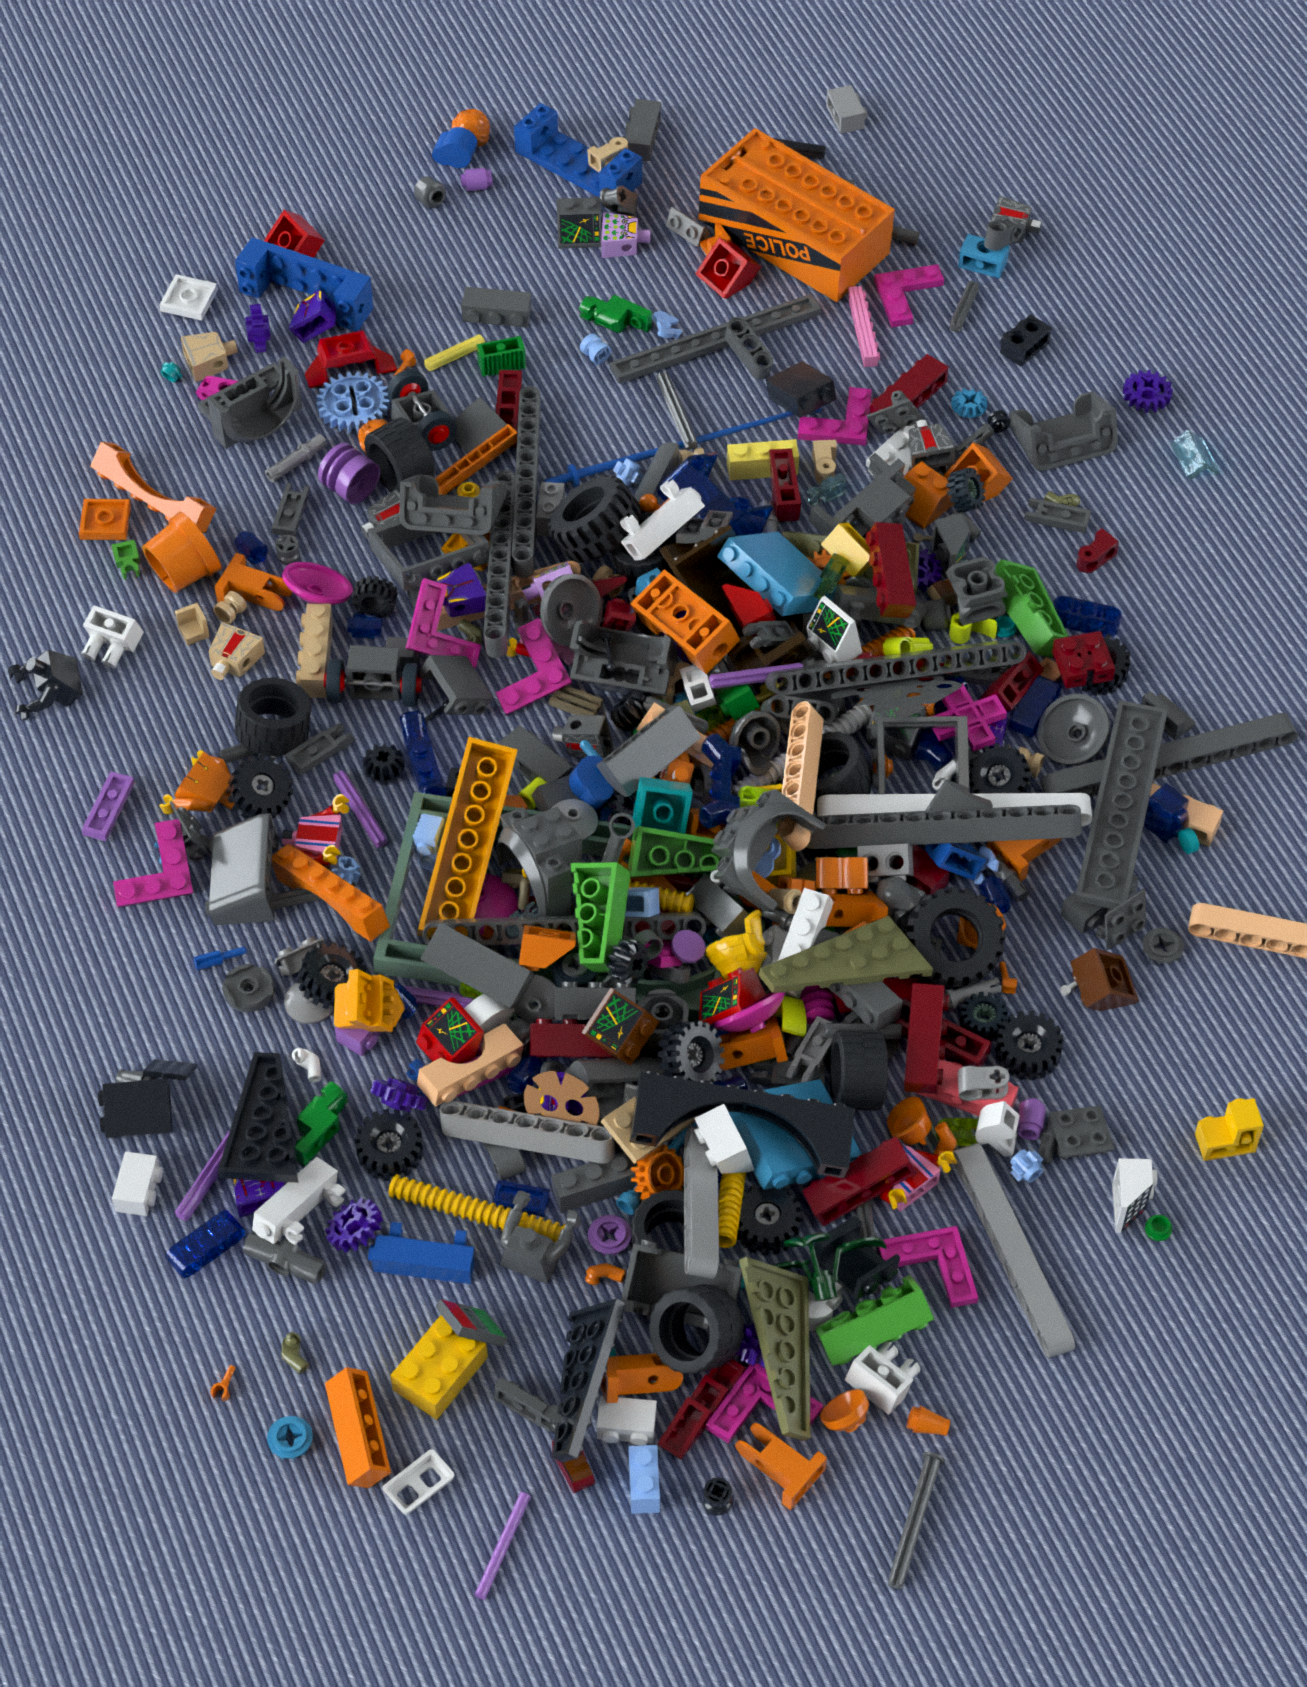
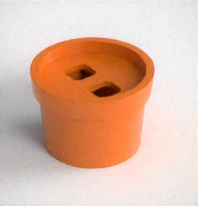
M180 511L168 521L169 524L142 546L144 555L153 570L174 593L179 592L204 576L210 577L221 570L220 561L206 537L195 523Z

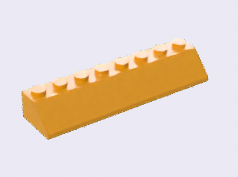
M468 737L418 926L417 936L423 937L424 927L431 920L471 919L475 917L518 749ZM458 926L454 929L465 936L468 935L467 929L463 926ZM437 927L428 929L429 937H433Z

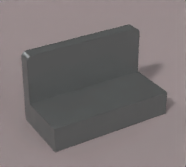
M1149 691L1143 696V705L1168 709L1164 732L1172 739H1178L1195 726V721L1164 694L1156 696Z

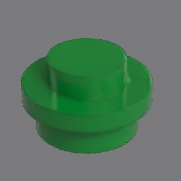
M1154 1215L1146 1221L1145 1233L1154 1241H1165L1171 1236L1172 1224L1166 1216Z

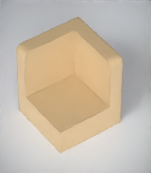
M198 603L175 611L178 629L187 646L209 638L207 620Z

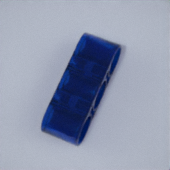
M1059 596L1053 601L1054 608L1065 629L1084 633L1101 631L1103 637H1106V634L1114 637L1119 632L1122 613L1117 607L1068 596Z
M1038 675L1013 713L1009 722V728L1032 738L1038 730L1039 721L1044 711L1057 700L1062 685Z
M228 1210L221 1211L170 1247L165 1254V1258L182 1278H188L237 1244L244 1237L246 1230Z

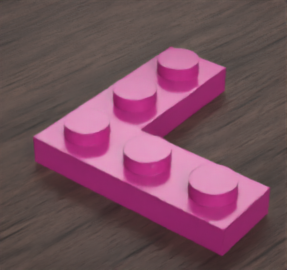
M938 264L874 274V282L891 328L913 324V315L904 292L944 285V278Z
M849 387L845 420L801 417L797 439L810 441L836 440V443L866 446L869 421L866 415H869L872 389Z
M423 579L405 649L427 656H467L475 669L480 653V644L437 632L447 585Z
M539 618L517 628V632L538 672L495 693L506 716L572 683Z
M179 819L154 823L163 867L162 873L113 881L118 908L194 894Z
M957 1226L884 1239L887 1249L877 1247L880 1257L885 1261L898 1254L900 1256L898 1267L937 1260L950 1307L954 1308L978 1303L977 1291Z
M757 1363L755 1365L750 1364L706 1423L705 1429L729 1444L760 1401L776 1411L766 1369ZM811 1396L810 1426L823 1409V1404Z

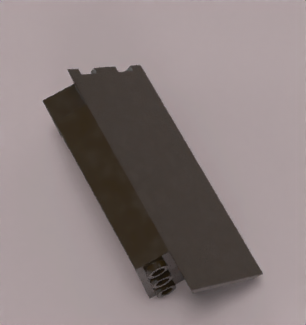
M730 524L717 529L713 536L707 540H701L697 543H675L659 549L678 580L731 622L740 641L727 654L738 671L795 664L814 653L806 638L798 630L790 617L781 616L774 608L772 612L776 618L775 621H787L795 635L776 647L762 646L754 649L751 647L750 641L752 637L744 636L738 621L727 603L722 588L723 585L729 584L754 591L717 557L728 537L736 536ZM752 683V684H747V685H748V686H752V685H756L757 683Z

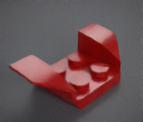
M362 330L319 339L318 355L305 372V378L309 388L323 386L324 382L329 383L326 368H340L346 364L364 363L371 359L377 374L397 371L393 356L373 346Z

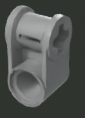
M965 1066L957 1072L959 1098L962 1100H998L1004 1098L1008 1093L1010 1076L1008 1071L1001 1066Z

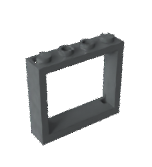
M400 519L367 529L370 549L404 592L421 586L423 579L436 581L439 577L467 563H470L472 568L489 563L490 547L487 539L483 535L460 534L469 545L468 547L404 568L388 548L435 532L407 529L401 524Z
M967 716L905 717L895 720V717H877L875 724H871V738L876 739V749H872V764H876L877 773H873L872 787L877 788V794H885L884 729L955 728L956 783L967 787L969 791Z

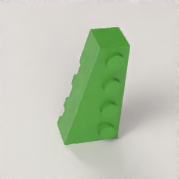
M1001 559L995 565V571L1005 582L1004 588L1008 596L1002 598V601L1006 606L1007 613L1030 645L1032 651L1037 655L1052 658L1054 656L1052 653L1054 639L1069 636L1036 569Z
M637 826L633 832L627 870L631 872L630 878L707 873L717 870V864L722 858L711 851L715 845L712 838Z
M617 862L571 863V872L574 873L575 882L573 883V894L576 895L577 903L575 916L578 919L579 925L577 937L580 964L593 972H609L610 969L606 964L610 961L608 955L613 952L612 945L617 946L619 940H622L631 872Z
M910 1274L902 1278L903 1284L899 1287L893 1288L888 1286L881 1290L882 1295L878 1299H865L858 1303L855 1307V1312L844 1311L815 1328L832 1366L846 1364L852 1360L853 1356L862 1353L869 1345L877 1349L879 1344L886 1341H896L903 1336V1333L912 1329L920 1330L926 1327L928 1322L934 1320L921 1288Z

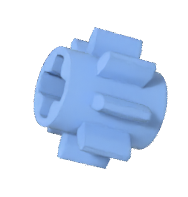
M627 458L624 463L618 461L613 469L617 473L616 477L620 478L628 487H631L632 483L639 484L643 477V474L639 472L641 466Z
M340 856L337 864L330 865L329 868L331 872L351 885L352 881L358 883L361 875L359 872L360 865H357V862L348 856Z
M1023 1149L1011 1159L1010 1163L1013 1170L1010 1173L1018 1182L1023 1180L1024 1182L1031 1183L1043 1172L1041 1167L1043 1158L1035 1150L1027 1152Z

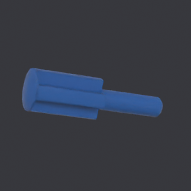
M240 947L220 953V950L193 957L194 965L198 971L222 964L225 959L244 955L247 953L246 947Z

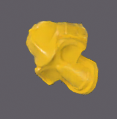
M760 910L753 911L744 919L746 933L727 936L705 948V955L716 969L720 971L724 979L729 978V972L742 967L743 971L753 967L757 974L763 961L767 958L768 953L765 952L764 948L766 943L763 939L762 913Z

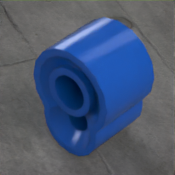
M455 127L449 131L442 132L432 151V157L441 165H449L454 168L466 167L469 165L476 150L477 138L471 131L463 127Z
M595 755L587 756L579 762L570 774L569 786L573 794L581 801L588 803L594 810H598L612 796L614 788L607 782L596 766L603 758Z

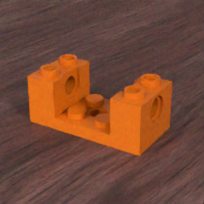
M665 569L630 603L645 626L657 635L662 631L682 647L689 661L705 674L740 641L735 629L727 618ZM687 611L683 618H675L678 612Z

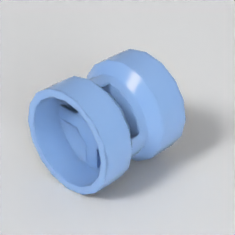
M589 334L580 344L581 352L589 356L590 360L596 365L604 363L611 354V348L606 343H601V339L596 334Z

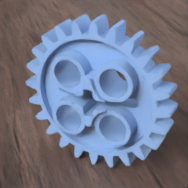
M359 371L356 372L355 376H352L350 372H347V377L338 374L339 379L337 380L331 377V384L324 382V389H319V395L316 396L319 417L323 418L324 424L330 423V428L338 426L339 432L347 428L348 433L352 429H356L358 433L359 429L369 420H384L383 416H388V409L391 408V401L387 392L388 387L383 386V381L377 382L376 376L369 379L368 373L360 376ZM349 389L354 390L357 416L353 415Z

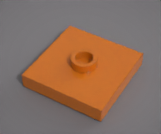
M84 499L79 539L127 540L131 500Z

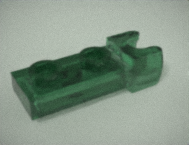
M833 553L820 575L823 580L813 596L819 600L825 594L830 596L850 562L839 554Z

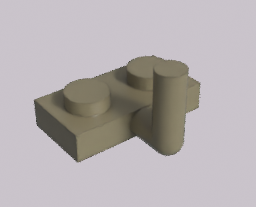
M506 867L502 872L501 883H508L509 887L520 888L518 908L526 910L529 905L531 884L528 878L523 877L522 869Z

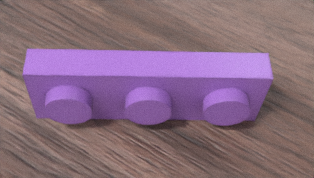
M110 771L82 828L84 836L107 841L135 784L134 777Z

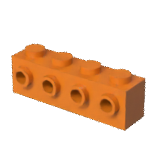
M346 1367L325 1382L347 1484L370 1488L389 1475L391 1470L368 1372Z

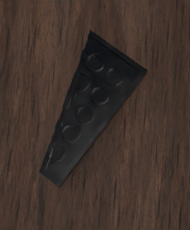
M254 1052L219 1164V1178L299 1183L280 1053Z
M617 1298L569 1312L568 1320L573 1322L572 1331H568L566 1341L570 1343V1349L564 1356L560 1392L564 1394V1402L558 1404V1414L562 1415V1419L555 1430L552 1458L560 1462L577 1459L582 1452L583 1439L586 1429L591 1423L594 1403L598 1400L599 1387L602 1378L607 1372V1361L610 1352L615 1346V1335L618 1326L623 1320L622 1313L625 1303Z

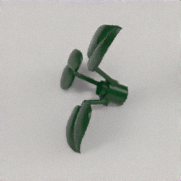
M815 1233L806 1235L803 1238L796 1237L784 1241V1245L786 1247L809 1246L815 1269L813 1276L807 1266L811 1264L810 1260L780 1262L773 1264V1266L784 1270L802 1268L809 1279L810 1287H813L815 1301H826L837 1298L835 1282H839L838 1270L841 1254L848 1250L872 1246L887 1249L884 1240L878 1237H865L837 1247L833 1275H830L829 1270L820 1271L813 1243L828 1240L831 1238V1235L829 1233Z

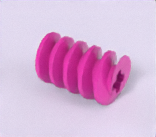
M819 985L805 986L800 996L805 1006L806 1022L812 1025L817 1016L828 1021L833 1020L835 1015L832 1011L834 1004L831 991L827 987L820 988Z

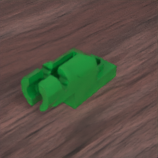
M613 295L608 302L596 297L587 296L579 307V310L582 311L579 315L580 318L589 322L595 320V325L603 326L617 333H621L628 324L645 332L652 328V311L617 295Z
M330 1081L321 1089L322 1097L318 1095L313 1097V1100L298 1114V1129L304 1135L298 1139L294 1149L296 1160L303 1166H306L340 1131L338 1114L348 1102V1096L334 1082Z

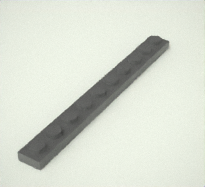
M809 294L741 318L748 323L757 336L821 315V308L813 296ZM728 322L609 363L610 370L620 384L728 347L729 344L725 340Z

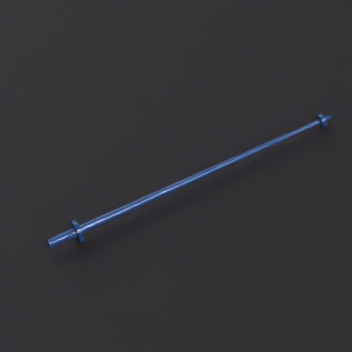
M821 408L815 410L814 412L820 413ZM785 412L696 437L697 444L790 417L794 414ZM683 441L676 442L679 444V449L685 448ZM658 448L578 470L574 464H570L567 466L568 473L544 479V482H571L575 488L580 485L579 479L614 469L618 461L624 463L626 458L638 462L654 457Z

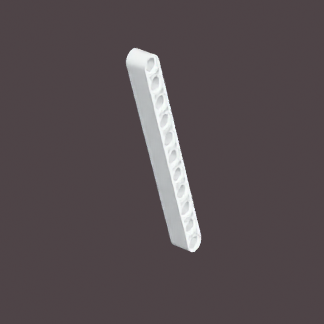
M1085 793L974 794L991 800L992 808L1077 805L1081 809V826L1089 825L1093 819L1090 796ZM936 794L823 795L817 799V816L925 811Z

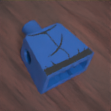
M940 843L927 844L925 847V851L939 868L971 880L975 879L987 860L970 844ZM958 855H959L961 858H962L963 856H964L965 858H964L963 860H959V859H958Z

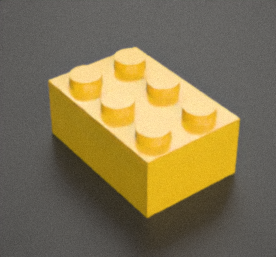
M440 1315L390 1375L392 1390L437 1420L488 1358L487 1343L459 1337L443 1316Z

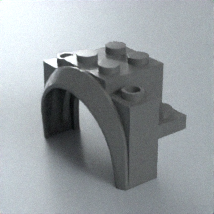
M285 356L278 360L279 366L274 362L198 402L199 410L211 422L213 436L225 449L238 442H244L247 445L252 441L273 434L287 422L293 412L302 408L299 370ZM275 389V391L270 397L269 392Z
M874 453L869 457L870 465L867 469V472L874 480L838 511L834 518L816 504L811 509L808 522L825 535H829L839 523L848 522L863 538H866L867 532L871 530L875 522L903 525L906 521L905 514L915 500L914 494L916 487L904 478L905 463L898 458L892 465H889ZM855 520H857L860 524L853 523L855 522Z
M580 620L575 622L570 649L575 654L570 678L571 680L594 683L600 690L623 694L638 690L646 697L648 693L666 696L670 676H674L679 653L674 647L671 638L667 635L658 637L593 625ZM604 632L611 634L610 647L613 662L616 664V670L612 672L607 669L605 642L601 639Z
M776 789L763 792L756 802L758 807L752 805L732 810L726 819V822H728L727 826L715 836L713 840L715 845L711 850L722 858L717 864L716 869L718 871L714 876L725 884L722 890L729 895H741L762 911L774 910L778 903L757 885L752 872L776 835L778 820L791 819L810 833L817 829L824 830L826 825Z
M523 807L500 815V835L497 841L499 865L501 866L504 862L515 858L518 859L533 889L539 916H567L571 914V892L573 891V883H575L574 873L571 872V863H583L581 836L558 807L533 816H529Z

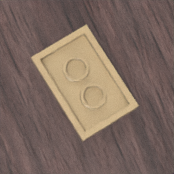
M635 1097L605 1116L601 1121L631 1161L636 1164L696 1122V1117L676 1126L662 1138L656 1147L629 1142Z

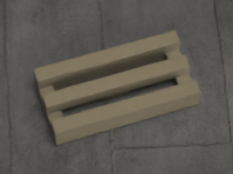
M566 686L553 693V697L549 699V705L574 715H597L603 705V699ZM559 698L571 702L572 704L559 700Z

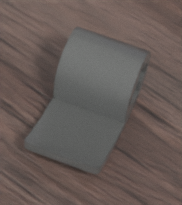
M482 1142V1145L491 1156L493 1168L500 1181L526 1171L523 1158L517 1148Z

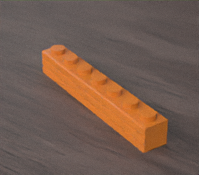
M507 424L435 477L439 486V495L449 493L515 444L518 432Z

